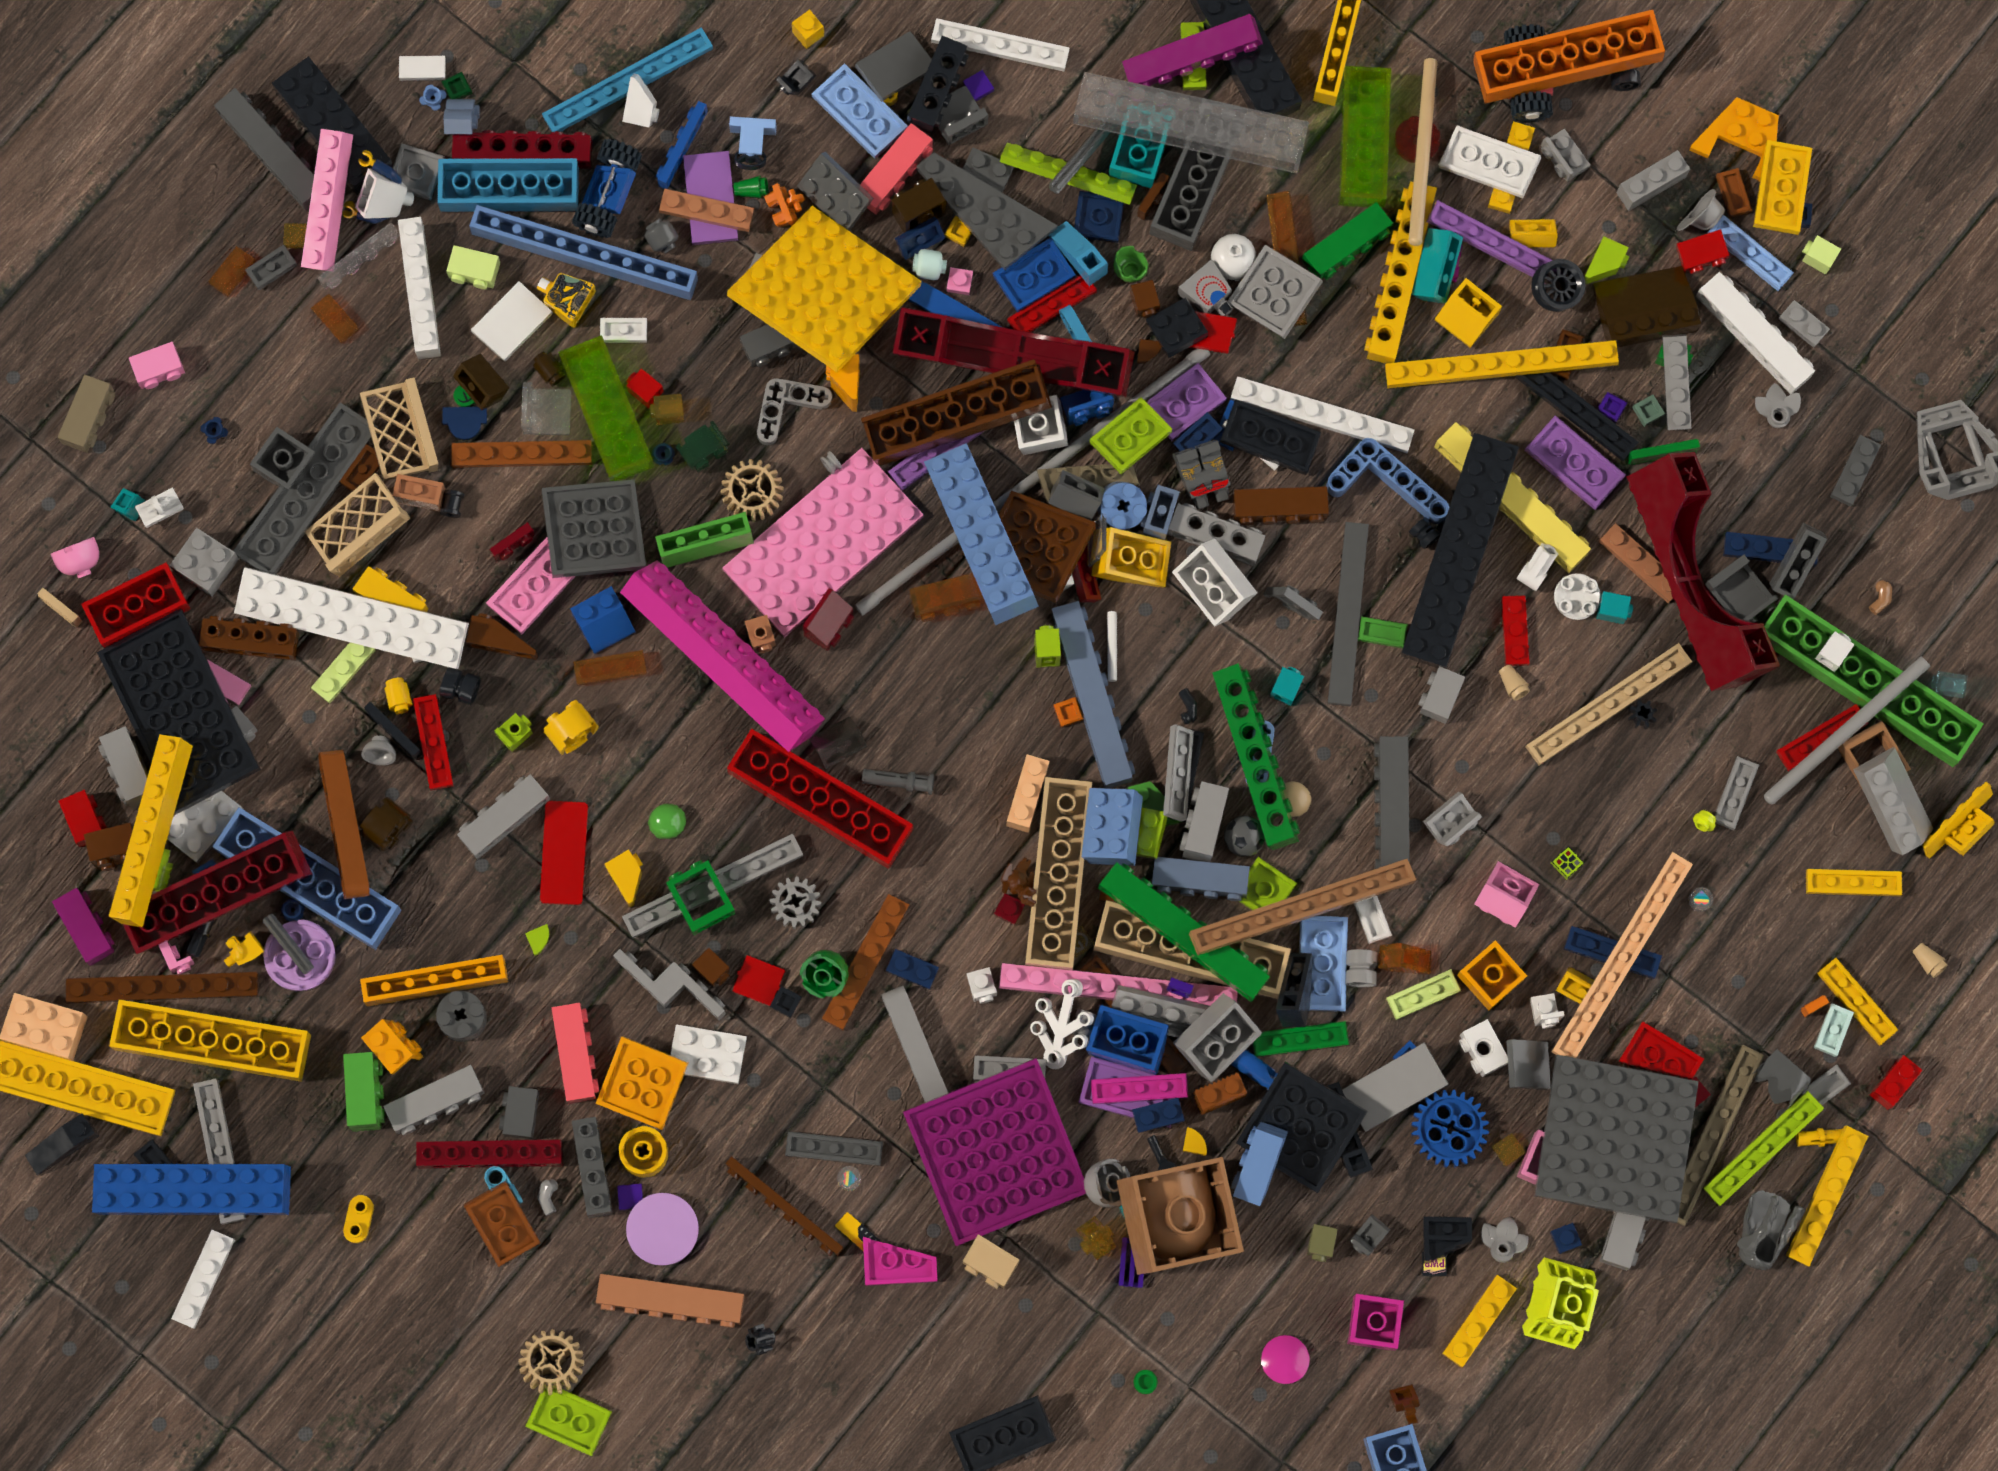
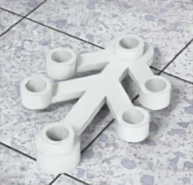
M1069 979L1062 984L1064 998L1059 1020L1052 1009L1050 999L1040 998L1035 1004L1036 1009L1044 1013L1055 1034L1054 1042H1052L1046 1032L1047 1026L1041 1020L1034 1021L1030 1026L1031 1032L1034 1035H1038L1045 1048L1044 1059H1046V1065L1051 1069L1062 1068L1069 1054L1078 1049L1086 1048L1089 1042L1086 1035L1080 1034L1074 1036L1072 1042L1063 1047L1065 1037L1083 1026L1091 1025L1094 1021L1093 1014L1086 1011L1081 1012L1076 1020L1068 1024L1073 1000L1079 997L1083 991L1082 983L1077 979ZM1068 985L1072 987V993H1069ZM1042 1001L1046 1003L1045 1009L1041 1006ZM1084 1015L1088 1017L1087 1023L1083 1020ZM1037 1024L1041 1026L1040 1032L1036 1029ZM1078 1038L1082 1039V1046L1078 1044ZM1053 1053H1054V1054L1056 1055V1057H1057V1059H1056L1055 1062H1054L1053 1059H1052V1054H1053Z

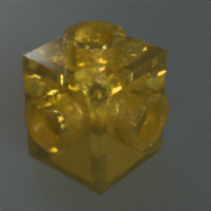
M1096 1216L1076 1229L1082 1240L1079 1243L1080 1247L1086 1255L1091 1253L1096 1260H1099L1116 1248L1112 1240L1115 1237L1114 1233L1108 1225L1103 1226Z

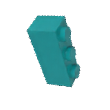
M1428 228L1411 295L1423 301L1444 304L1447 302L1463 240L1462 236L1448 230Z

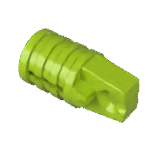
M164 849L153 888L155 892L167 888L170 873L172 872L173 864L168 863L170 850Z

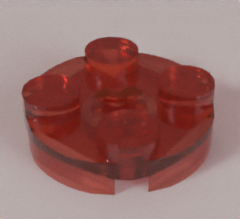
M1411 116L1398 126L1394 136L1397 153L1401 158L1411 163H1415L1417 144H1413L1414 139L1412 136L1418 135V116ZM1433 123L1429 160L1437 153L1440 145V131Z

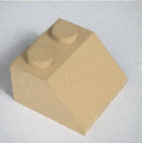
M978 1234L965 1256L963 1264L966 1265L965 1270L976 1277L980 1274L987 1278L985 1282L991 1287L998 1289L1000 1286L1004 1289L1017 1268L1019 1259Z

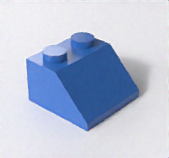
M612 586L570 608L572 616L594 654L635 633V629Z

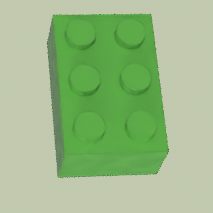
M373 1052L343 1054L347 1126L353 1132L382 1130L381 1123H385V1110L380 1106V1099H384V1088L379 1082V1076L383 1075L382 1062L379 1061Z

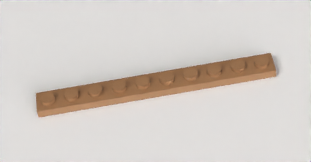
M1404 859L1192 930L1189 936L1197 955H1201L1413 884L1416 878L1408 859Z

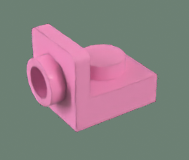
M168 941L159 944L172 974H183L191 969L190 966L195 964L190 956L177 961L181 956L176 946H171Z

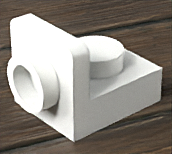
M990 967L966 974L974 1002L979 1001L980 1004L994 1000L993 997L997 996V990L994 986Z

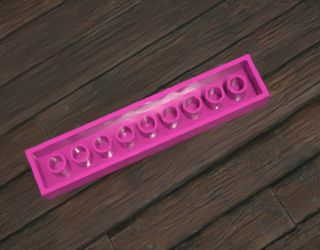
M658 560L633 573L620 593L788 752L811 738L825 720L817 708L811 706L800 692L794 690L783 676L776 673L766 660L758 656L749 644L740 639L732 628L722 622L715 612L704 605L698 596L686 588L685 584L677 579Z

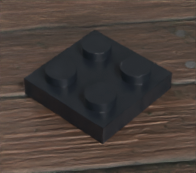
M1186 298L1146 319L1148 327L1168 358L1209 337L1208 331Z

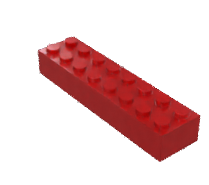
M752 728L727 767L729 775L887 869L891 867L913 831V824L791 751L788 752L784 747Z

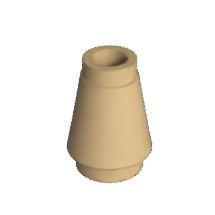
M1506 665L1499 670L1508 696L1512 697L1514 701L1523 698L1530 692L1529 684L1511 665Z
M1924 943L1918 945L1912 952L1927 975H1931L1933 978L1941 974L1948 966L1944 962L1945 958Z

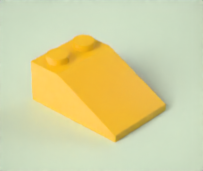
M1112 527L1098 530L1091 576L1117 582L1164 588L1166 587L1171 542Z

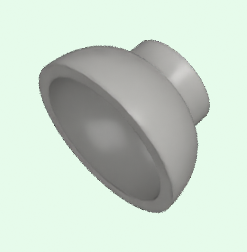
M374 736L372 741L364 746L361 755L365 761L371 764L390 765L395 761L396 753L390 744L389 738Z

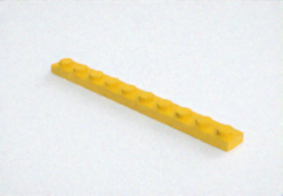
M1614 340L1385 364L1387 388L1615 366L1619 364L1617 343Z

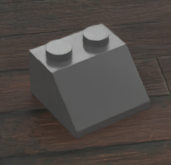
M276 427L251 461L250 466L255 473L267 481L289 490L312 459L315 451Z

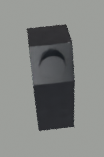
M1312 953L1289 954L1276 1007L1282 1027H1306L1310 1009Z
M81 1113L58 1128L29 1151L25 1157L38 1176L100 1136L89 1118Z

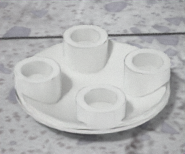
M1584 574L1568 575L1562 578L1555 588L1554 601L1556 607L1564 616L1570 619L1581 620L1588 618L1595 613L1600 605L1601 593L1597 582Z

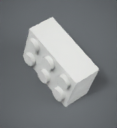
M1216 539L1202 543L1172 571L1214 627L1228 621L1257 594V591Z

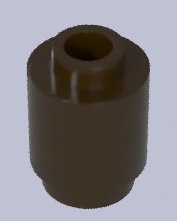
M543 351L533 359L535 361L533 368L546 384L549 383L553 387L566 377V374L563 372L564 368L551 352L545 353Z

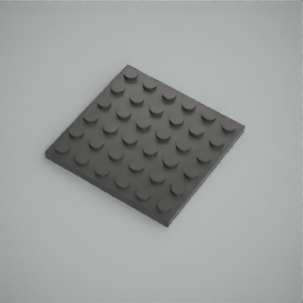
M1556 1055L1534 1197L1677 1223L1698 1081Z

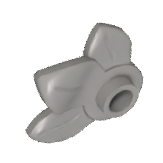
M1776 383L1769 388L1766 397L1755 398L1757 411L1759 414L1767 417L1768 423L1775 428L1785 427L1790 421V416L1799 411L1801 404L1799 393H1793L1786 397L1784 391ZM1774 415H1781L1782 420H1776Z
M1511 1217L1503 1219L1497 1228L1485 1223L1481 1230L1483 1243L1491 1248V1255L1498 1262H1508L1513 1258L1514 1254L1521 1253L1527 1248L1529 1237L1518 1234L1517 1224ZM1499 1247L1506 1248L1507 1252H1500Z

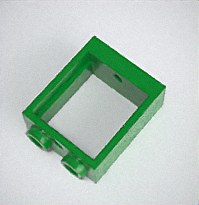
M700 860L692 864L687 872L682 874L679 871L671 875L669 881L666 882L693 936L736 914L709 861L703 863ZM707 871L724 905L693 921L675 887Z

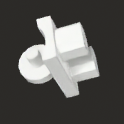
M173 487L135 506L146 528L184 509Z

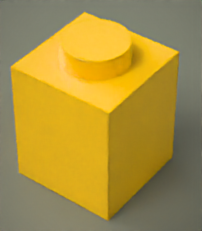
M809 9L792 22V32L807 49L824 37V26Z

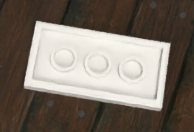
M1456 126L1438 166L1440 169L1523 198L1539 165L1541 155Z

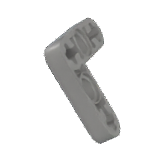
M778 378L770 380L765 388L757 429L758 440L764 445H772L777 441L785 403L824 410L832 403L831 391L823 386ZM775 385H779L780 390H783L777 393V401L773 400V390H770V388H775ZM795 389H803L806 393L805 397L801 400L795 399L792 395ZM809 390L813 391L812 395L817 397L824 393L825 398H828V400L819 403L818 398L811 397L812 402H809ZM774 406L778 409L779 413L776 417L770 418L765 413L766 409ZM767 422L771 423V433L774 434L773 436L770 435L769 439H765L764 434H761L766 432Z

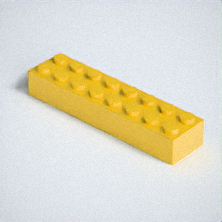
M119 1000L109 1047L115 1051L302 1082L311 1034L305 1030Z

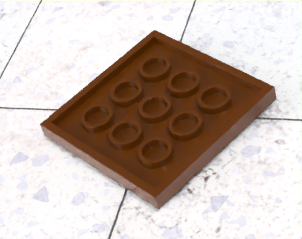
M1011 491L999 513L1001 522L1034 595L1057 603L1096 528V522Z

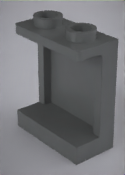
M1742 555L1707 581L1705 586L1715 601L1730 614L1745 621L1756 623L1758 615L1761 613L1767 615L1776 608L1775 602L1779 598L1777 595H1771L1748 566L1750 562L1748 558Z

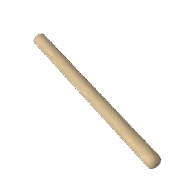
M1433 58L1425 59L1423 67L1408 240L1413 246L1421 245L1423 240L1438 61Z

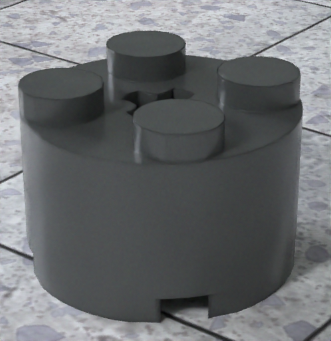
M453 991L445 996L439 1003L436 1012V1020L439 1027L448 1038L456 1042H465L477 1038L485 1029L487 1022L486 1011L480 1000L475 995L466 991ZM465 1012L464 1014L467 1018L458 1021L457 1014Z

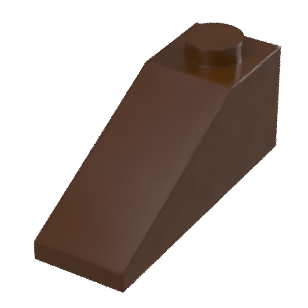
M481 613L478 616L472 615L466 640L469 648L537 660L536 650L495 619H492V616Z

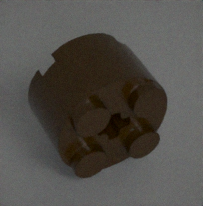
M389 797L382 800L385 804L381 808L376 805L360 826L364 830H359V835L380 852L387 849L392 850L399 842L397 838L402 831L406 832L413 824V820L410 818L411 815Z

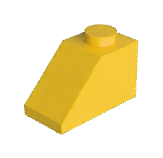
M628 849L604 865L629 907H632L635 904L642 876L640 867L643 863L636 853L632 855Z

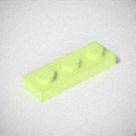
M350 642L313 684L311 689L330 704L376 651L375 648Z

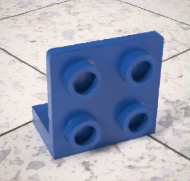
M1082 390L1060 397V402L1068 425L1075 424V426L1087 423L1090 418L1097 417V419L1108 416L1113 411L1114 397L1113 395Z

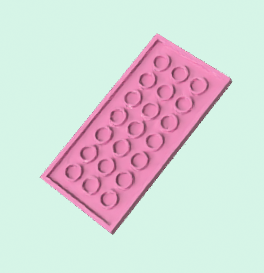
M863 448L843 463L841 469H836L834 474L829 475L754 540V544L748 545L722 568L760 612L768 616L770 623L784 638L811 615L828 588L833 589L837 593L924 517V514Z

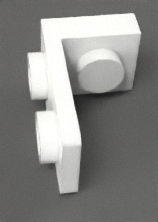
M1554 993L1530 998L1535 1026L1542 1025V1029L1556 1027V1024L1564 1017V1011L1558 1012Z

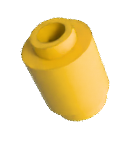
M397 677L386 681L384 690L389 710L395 712V714L408 712L412 706L408 684L404 682V678Z

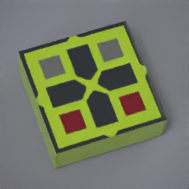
M1568 846L1551 861V864L1567 880L1584 865V862Z

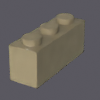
M84 374L57 437L61 444L88 453L90 447L92 448L95 445L97 429L104 424L106 408L113 403L115 397L114 389L110 383Z

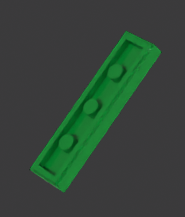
M1346 1021L1265 1031L1253 1042V1050L1256 1057L1349 1046Z

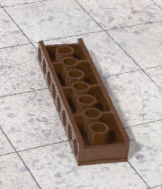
M1031 360L863 417L861 420L872 451L873 461L878 466L1050 409L1052 405L1040 365L1035 360Z

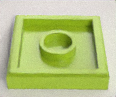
M1258 857L1249 869L1247 899L1242 898L1239 902L1249 909L1255 910L1287 899L1297 883Z

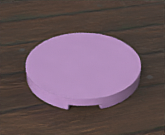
M298 920L283 924L284 929L313 964L314 968L309 973L303 974L271 933L265 943V951L263 952L266 970L269 976L285 989L291 991L311 990L322 984L333 970L336 959L334 943L329 934L314 922Z
M656 1193L643 1198L630 1212L626 1225L627 1239L634 1253L645 1262L658 1266L672 1265L684 1259L694 1248L699 1233L697 1217L691 1206L682 1198L669 1193Z

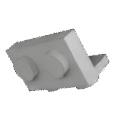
M1457 792L1423 822L1438 843L1449 846L1455 844L1466 830L1473 829L1482 816L1474 811L1462 793Z

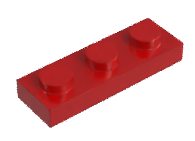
M1502 596L1505 666H1529L1526 597Z

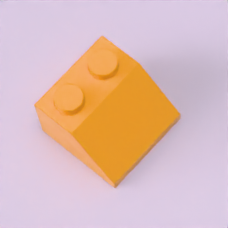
M855 354L838 373L826 365V381H830L831 389L852 412H857L859 354Z

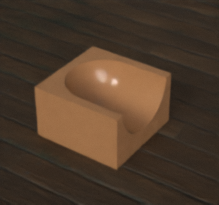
M1223 1157L1116 1180L1137 1275L1244 1252Z

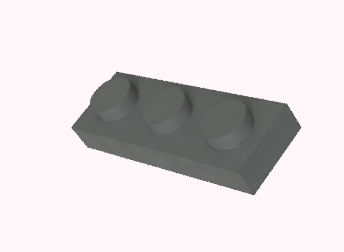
M1862 435L1858 437L1830 495L1831 498L1850 507L1853 505L1881 444Z

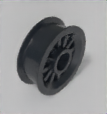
M1555 259L1541 265L1535 271L1531 282L1532 294L1536 302L1544 309L1553 312L1563 311L1580 302L1585 292V278L1581 269L1575 263L1566 259ZM1556 280L1561 283V290L1556 288Z

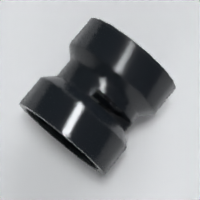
M1427 517L1421 519L1409 531L1412 537L1420 541L1419 544L1424 550L1431 546L1441 535L1437 529H1433Z

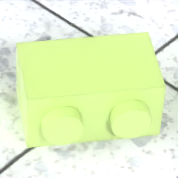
M454 245L447 267L448 277L451 278V281L458 284L468 282L479 289L494 288L500 266L499 256Z

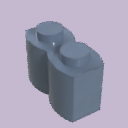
M447 99L443 118L444 134H473V130L478 128V119L480 118V106L475 105V99Z

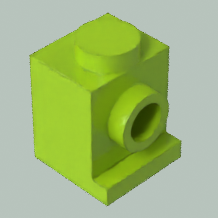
M516 713L503 725L494 730L496 736L511 752L533 734L529 728L532 723L525 715L519 717ZM514 725L519 727L516 733L510 731Z

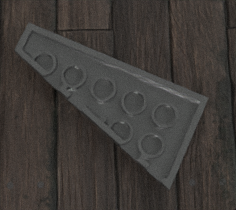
M932 153L916 166V170L924 179L933 178L945 198L946 204L1004 270L1058 228V225L936 153Z

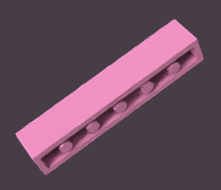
M321 129L301 267L329 272L334 270L353 141L352 134Z

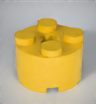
M577 700L570 702L565 707L566 710L560 714L555 712L546 720L549 724L544 727V733L561 755L564 754V751L568 754L588 741L587 735L590 732L594 735L599 728L588 711Z
M641 1126L628 1131L622 1137L619 1144V1156L622 1164L631 1174L638 1177H651L664 1168L668 1160V1147L663 1136L657 1130ZM646 1146L649 1154L640 1157L638 1150H643Z

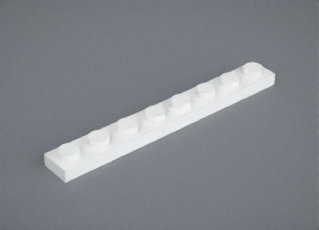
M1238 376L1231 395V400L1233 401L1237 399L1271 413L1361 440L1372 438L1384 447L1408 453L1414 429Z

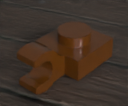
M1413 1385L1389 1390L1396 1412L1404 1411L1408 1425L1418 1423L1415 1407H1419L1420 1404Z

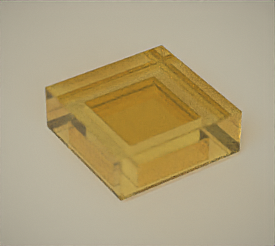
M284 223L283 245L286 248H304L307 224Z
M1512 1133L1492 1146V1149L1505 1167L1525 1154V1151Z

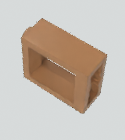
M1882 721L1849 738L1838 748L1857 781L1858 779L1853 769L1858 767L1859 764L1851 750L1875 737H1878L1886 751L1895 747L1906 772L1908 773L1911 770Z

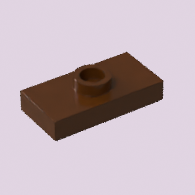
M1163 172L1160 173L1138 207L1137 217L1145 220L1153 206H1159L1164 196L1162 192L1169 182L1168 175Z

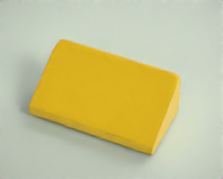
M1555 219L1509 220L1511 239L1528 248L1556 247L1558 234Z
M1568 967L1556 991L1580 1004L1594 980L1574 968Z

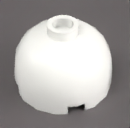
M1228 234L1220 238L1213 246L1211 259L1225 280L1240 281L1255 261L1256 250L1252 242L1245 236Z

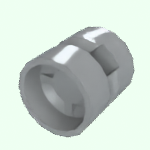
M1361 949L1348 950L1346 953V965L1350 966V969L1346 971L1345 984L1352 987L1376 986L1377 972L1373 968L1377 966V952Z

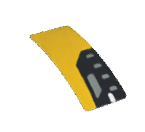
M848 1212L835 1225L862 1251H864L863 1237L881 1242Z

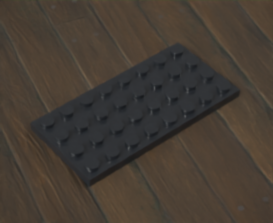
M181 608L97 652L150 763H152L159 734L180 737L193 746L176 805V814L261 770Z

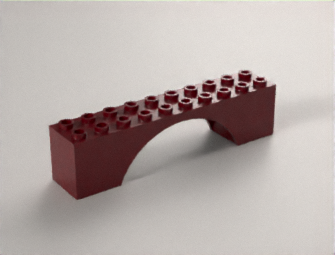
M902 307L893 354L901 357L988 373H995L1035 360L1040 365L1045 383L1124 398L1127 395L1135 353L1131 349L1029 333Z
M1670 453L1627 476L1629 489L1635 497L1637 509L1643 517L1646 532L1652 540L1654 552L1659 558L1663 568V575L1669 583L1671 595L1676 601L1680 611V618L1686 626L1688 638L1693 644L1697 654V661L1703 669L1705 681L1710 690L1717 691L1737 688L1780 667L1764 624L1745 621L1730 614L1715 601L1701 578L1695 553L1696 528L1701 511L1712 493L1696 453Z

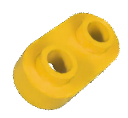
M355 1196L349 1203L343 1233L345 1238L351 1243H361L368 1236L374 1205L367 1196ZM359 1203L365 1204V1209L363 1211L357 1210V1205ZM355 1226H358L360 1229L357 1235L351 1233V1229Z

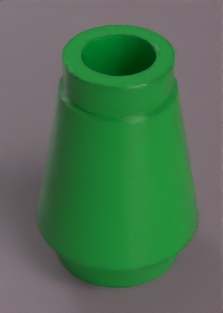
M756 176L734 182L735 196L763 198V196L769 193L767 178Z

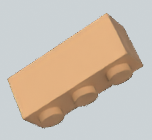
M1026 755L1008 815L1007 827L1029 833L1048 771V760Z

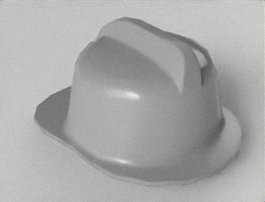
M1715 189L1708 191L1700 199L1695 208L1678 225L1677 231H1681L1689 225L1701 230H1708L1718 223L1725 209L1715 198Z

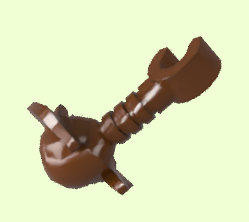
M1024 857L1014 870H1012L1013 865L1008 863L1001 877L1002 892L1005 894L1009 889L1012 894H1018V899L1021 900L1022 904L1033 907L1036 901L1031 899V897L1037 892V890L1032 889L1034 873L1030 872L1027 876L1026 871L1031 864V860H1027Z

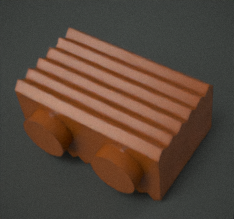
M1235 1073V1075L1231 1074L1230 1077L1227 1076L1226 1079L1218 1080L1217 1083H1209L1204 1088L1196 1089L1193 1096L1200 1113L1203 1115L1246 1097L1247 1091L1239 1073Z

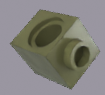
M1314 1224L1311 1229L1307 1255H1311L1312 1260L1326 1262V1259H1331L1338 1229Z

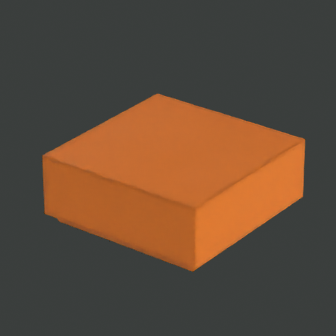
M1076 697L1053 705L1061 728L1084 719Z
M1822 995L1802 1007L1800 1011L1804 1017H1807L1827 1005L1829 1001L1826 996Z

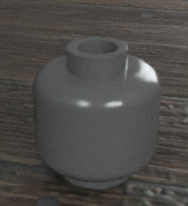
M659 218L646 227L647 231L644 237L654 252L663 250L666 254L676 247L674 242L678 240L679 235L669 220L662 221Z

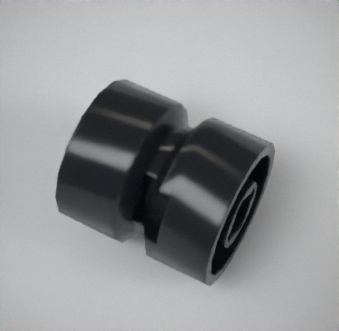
M1639 67L1612 73L1610 76L1611 88L1615 91H1630L1641 86L1640 72L1636 70Z
M448 667L440 686L439 695L449 699L458 697L459 702L471 706L478 694L481 677L471 673L463 675L461 670Z

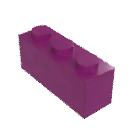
M75 888L52 901L82 957L89 966L115 952L112 947L115 942L110 933H104L100 925L104 924L97 911L92 912L89 906L92 904V901L86 891L81 892L78 888Z

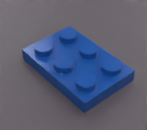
M1049 238L1031 249L1006 270L1000 268L993 272V277L1015 310L1019 312L1076 277V274L1052 238Z

